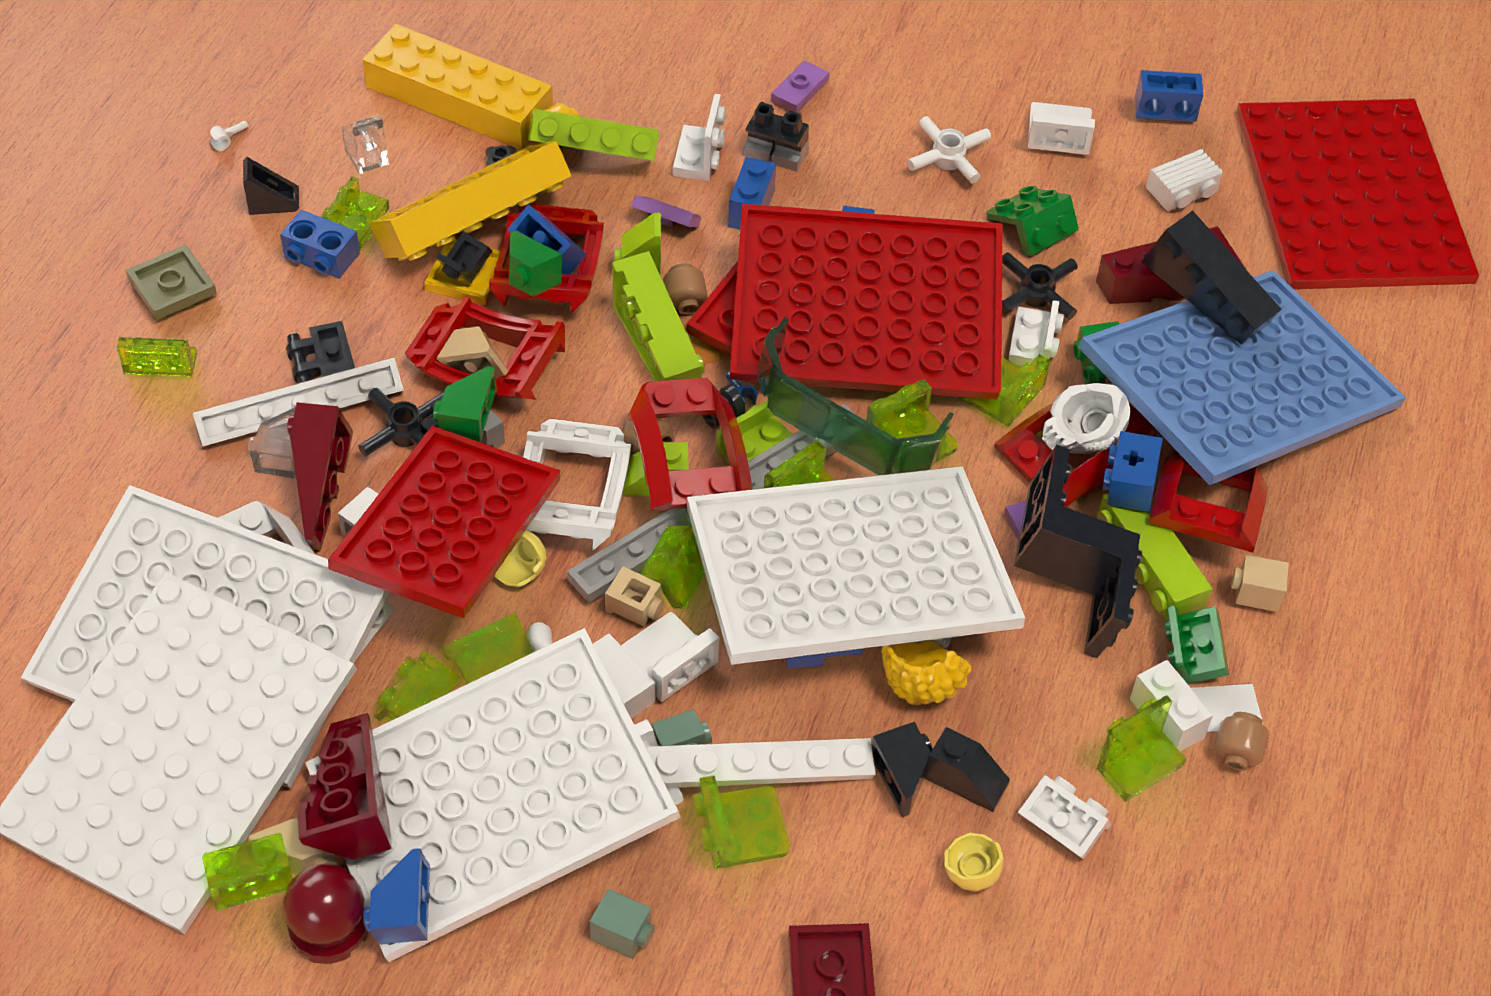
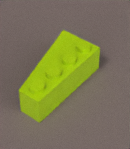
M647 251L612 262L613 308L653 381L701 378V374L705 372L703 360L693 349L689 335L683 327L650 252Z

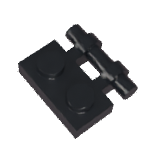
M342 321L309 327L310 338L301 339L298 333H292L287 336L288 345L286 346L288 358L293 361L292 375L294 381L298 384L312 380L316 376L324 377L355 368ZM315 353L316 360L306 361L307 355Z

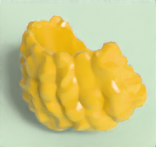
M933 640L885 645L881 649L887 683L900 699H906L907 703L912 705L929 704L934 701L940 703L946 698H954L957 690H962L966 686V676L972 671L971 665L966 659L958 656L954 651L945 650Z

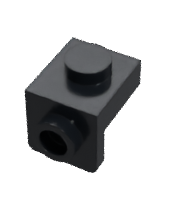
M463 232L447 256L439 252L435 258L443 265L441 271L455 281H458L461 277L472 283L493 251L489 246Z

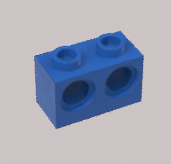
M1141 70L1134 97L1136 118L1196 122L1204 95L1202 75L1198 73Z
M302 209L280 234L284 257L292 262L301 263L316 269L322 274H329L339 279L360 254L357 231Z

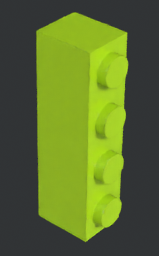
M532 109L528 140L542 143L557 141L560 146L655 161L659 130Z
M1109 493L1103 495L1097 518L1140 534L1138 549L1142 551V557L1135 570L1134 577L1138 580L1139 584H1143L1151 596L1154 608L1161 612L1166 620H1169L1168 606L1175 605L1180 615L1206 609L1213 588L1173 530L1148 523L1154 504L1153 501L1151 502L1150 512L1107 505Z

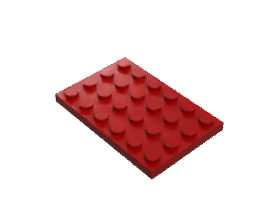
M431 426L328 558V569L464 619L560 481V470Z

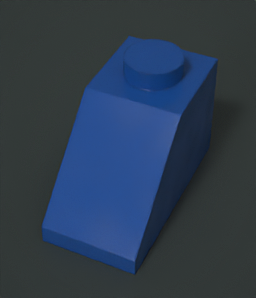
M420 848L412 849L370 892V906H366L364 909V924L366 930L372 933L379 945L428 940L430 864Z

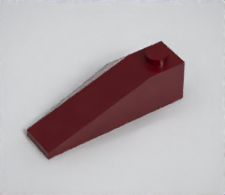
M296 402L295 412L290 414L288 418L287 430L291 439L306 542L313 551L321 552L331 519V507L328 502L329 499H337L339 493L337 473H345L353 430L338 406Z
M368 713L331 723L319 753L321 763L316 775H311L308 782L310 788L309 795L306 801H301L297 811L299 840L302 845L350 860L392 849L390 824L370 717Z

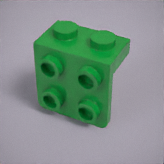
M1027 186L1018 191L1019 194L999 200L994 204L995 207L986 211L988 219L1016 225L1023 254L1030 256L1079 230L1071 195L1058 193L1056 190L1038 189L1036 186Z

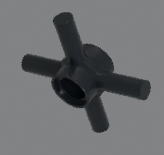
M1009 252L1002 256V264L1021 279V289L1002 300V313L1006 314L1024 302L1031 307L1038 308L1044 307L1048 303L1052 306V302L1055 300L1059 301L1058 312L1064 314L1065 318L1070 320L1076 315L1077 310L1055 292L1056 282L1078 268L1074 259L1070 258L1054 269H1051L1044 264H1034L1027 268Z
M373 388L368 393V398L387 416L386 428L359 444L360 452L367 457L390 441L401 447H409L414 444L417 446L425 435L421 431L420 424L432 415L431 404L443 397L444 392H441L417 408L415 404L408 401L394 404L379 388Z

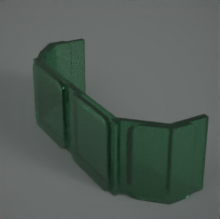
M784 317L777 328L773 327L764 339L757 376L763 396L767 395L768 397L767 408L775 416L815 439L826 441L837 452L879 476L926 471L932 468L948 434L949 426L954 416L953 413H948L937 431L933 434L897 439L784 374L779 356L789 319Z

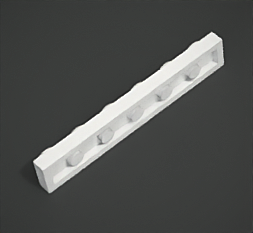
M394 357L207 408L192 414L201 444L206 446L288 423L290 414L295 412L296 402L332 405L342 408L370 400L368 393L376 387L385 395L400 392L404 389Z
M870 738L646 747L666 788L872 779L876 775Z

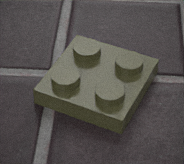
M183 245L126 270L128 280L156 320L217 294L214 283L187 245Z

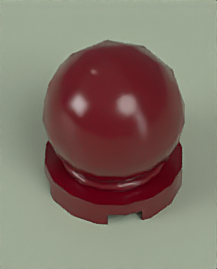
M317 864L302 869L288 883L284 896L282 911L291 944L301 954L309 957V960L313 963L333 964L346 960L351 956L350 952L357 948L362 940L365 942L368 936V931L364 924L365 899L362 888L356 879L340 866Z

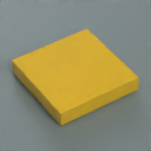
M457 240L445 244L440 253L447 256ZM491 249L493 252L472 283L461 277L458 281L453 280L441 271L443 265L436 260L424 282L425 291L460 300L464 297H470L473 303L487 306L493 294L489 288V280L494 277V269L500 251Z

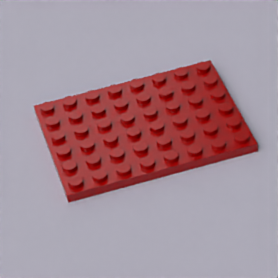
M1415 99L1239 103L1237 116L1286 282L1294 290L1476 284L1479 273Z
M742 204L729 380L999 400L1001 396L1003 223Z

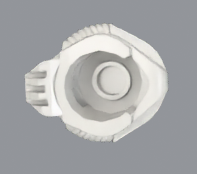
M1093 383L1069 386L1053 402L1050 410L1052 418L1048 419L1044 424L1042 439L1052 450L1057 444L1070 449L1069 453L1095 454L1100 450L1110 448L1111 444L1118 445L1120 431L1125 432L1129 424L1130 406L1127 396L1115 385Z

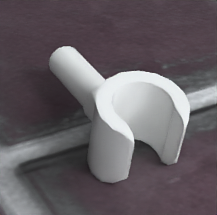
M243 121L226 129L220 126L212 127L210 135L213 139L210 143L217 151L226 150L231 143L229 137L248 128V123Z

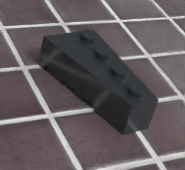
M1191 211L1167 228L1141 261L1241 345L1266 327L1282 310L1194 211Z

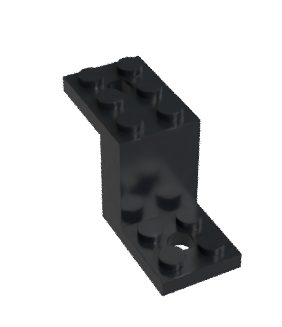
M1056 444L1029 483L1014 566L1093 595L1084 654L1098 658L1107 646H1113L1118 633L1122 629L1126 630L1132 621L1134 610L1130 608V602L1138 585V580L1134 578V575L1142 557V551L1138 549L1140 534L1064 506L1067 494L1063 492V485L1067 482L1071 472V465L1067 464L1070 449Z

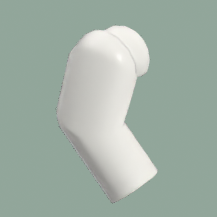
M542 622L531 624L526 632V639L534 652L553 643L551 629Z

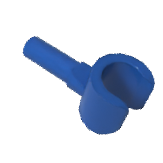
M728 372L726 378L739 391L744 405H746L744 397L751 399L755 405L758 396L756 388L751 385H742L739 380H729L730 372Z

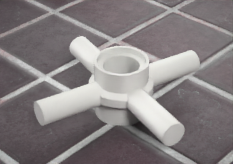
M928 116L923 117L919 121V125L934 141L933 150L908 159L907 165L909 169L914 171L935 162L936 166L943 170L950 171L958 168L970 183H976L980 179V174L965 158L966 149L990 140V131L985 128L964 137L963 133L956 129H944L941 131Z

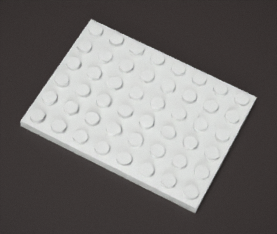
M963 466L687 497L688 514L731 665L1024 627V613Z
M129 485L27 665L21 679L30 685L74 702L165 572L179 577L352 663L355 662L390 592L329 570L328 559ZM325 720L282 784L283 786L291 789Z
M165 572L1 804L0 836L185 935L357 669L354 663L179 577Z
M584 628L373 729L372 732L390 824L392 849L356 860L344 859L351 875L362 888L365 899L364 908L370 906L371 890L412 849L420 848L430 864L428 940L380 945L384 957L388 962H391L681 817ZM319 756L305 762L310 775H316L321 763Z

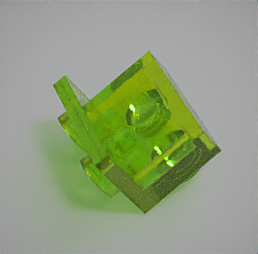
M423 651L414 659L408 656L395 673L399 676L395 685L389 684L376 700L380 707L373 717L380 721L386 716L391 720L403 716L450 693L460 677L427 651Z

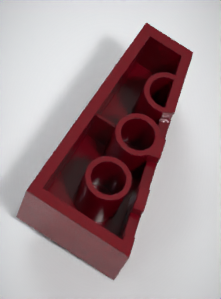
M1218 226L1209 228L1245 268ZM1156 242L1102 255L1096 282L1109 304L1151 302V299L1154 297H1163L1168 299V301L1181 300V294L1141 262Z

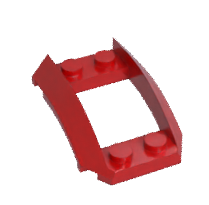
M530 203L520 207L519 214L508 213L502 248L494 269V277L489 280V288L504 306H506L509 296H515L521 300L532 298L546 299L552 303L571 302L572 313L588 298L597 269L604 222H597V215L593 210ZM527 205L545 215L567 236L577 237L586 235L583 251L587 255L580 262L577 275L562 274L561 284L535 296H531L509 284L510 232L508 228Z
M464 297L459 305L450 307L449 303L436 306L407 348L405 355L420 371L451 385L471 374L444 365L438 361L437 357L454 330L461 329L462 326L465 328L479 326L487 335V338L517 347L506 365L508 370L506 376L496 378L497 391L495 396L536 400L532 389L555 352H565V325L563 321H557L555 326L543 325L541 320L504 315L473 303L470 297Z
M708 378L646 382L641 386L628 415L629 421L633 423L640 448L645 480L650 494V511L687 508V497L753 490L746 449L733 409ZM716 414L723 434L730 466L669 471L657 419Z
M1053 403L1028 417L994 443L995 448L1029 482L1051 453V450L1035 435L1042 431L1045 422L1052 418L1050 410ZM1129 403L1130 418L1125 432L1155 437L1156 431L1154 426ZM1110 448L1101 451L1070 472L1067 482L1063 485V492L1067 494L1064 503L1065 507L1081 496L1083 498L1104 482L1106 468L1113 469V466L1108 465Z
M1178 452L1166 458L1148 523L1253 553L1268 486L1258 466L1217 482L1249 492L1245 512L1243 513L1176 494L1181 473L1198 478L1202 477Z

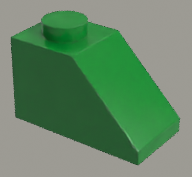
M517 231L510 232L509 284L531 296L561 284L562 254Z
M487 366L445 388L442 400L435 402L433 410V420L438 421L440 429L481 442L497 391L495 367Z

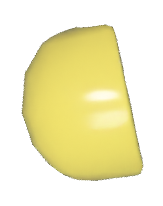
M526 529L494 576L505 585L516 587L523 586L534 580L543 571L547 559L546 549L540 538Z
M968 833L960 836L944 852L946 872L950 880L963 890L978 892L990 888L999 880L1002 874L1004 858L1000 844L986 835Z

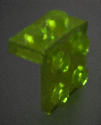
M925 379L912 385H905L898 392L886 398L877 399L868 406L865 433L899 473L920 471L955 453L958 448V442L929 410L932 387Z
M715 775L699 778V793L693 794L694 809L697 818H703L705 828H701L704 851L711 852L714 869L788 855L790 844L774 787L766 785L719 794Z

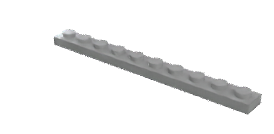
M845 403L748 461L753 490L782 485L863 435L866 431V424ZM687 508L665 511L567 571L568 581L590 603L606 593L623 566L638 573L694 539L695 535Z

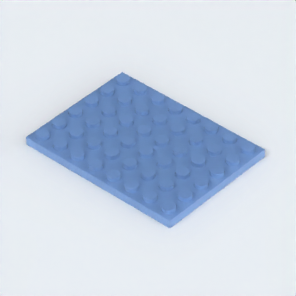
M1274 270L1253 278L1282 310L1266 327L1242 345L1188 300L1082 337L1079 344L1082 352L1127 396V399L1209 485L1402 406L1406 399L1387 378Z

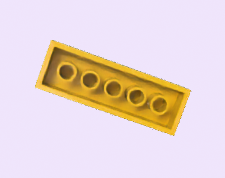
M395 24L362 59L367 88L520 150L530 141L528 140L532 109L545 110L553 105L552 85L398 24Z
M557 141L533 144L388 213L369 224L385 258H397L398 261L407 258L414 260L425 255L427 247L433 245L439 247L455 240L453 234L462 231L465 233L474 231L483 226L481 221L489 218L494 220L510 213L509 207L517 204L524 206L537 199L536 194L544 191L550 193L563 187L562 181L571 177V173Z

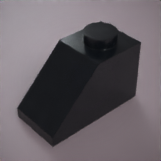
M915 721L874 735L872 739L874 764L902 817L908 816L911 812L925 778L928 758L932 751V745L928 736L925 733H920Z
M945 727L929 755L925 779L994 812L1010 783V778L981 743Z

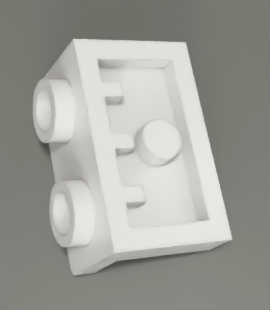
M1053 300L1051 312L1018 306L1008 358L1009 364L1047 370L1049 358H1056L1060 339L1054 338V333L1060 334L1064 316V314L1058 313L1059 301Z
M1044 775L1018 813L1084 859L1105 829L1109 830L1112 823L1105 817L1109 811L1091 798L1085 803L1073 795L1077 789L1062 777L1057 776L1053 781Z

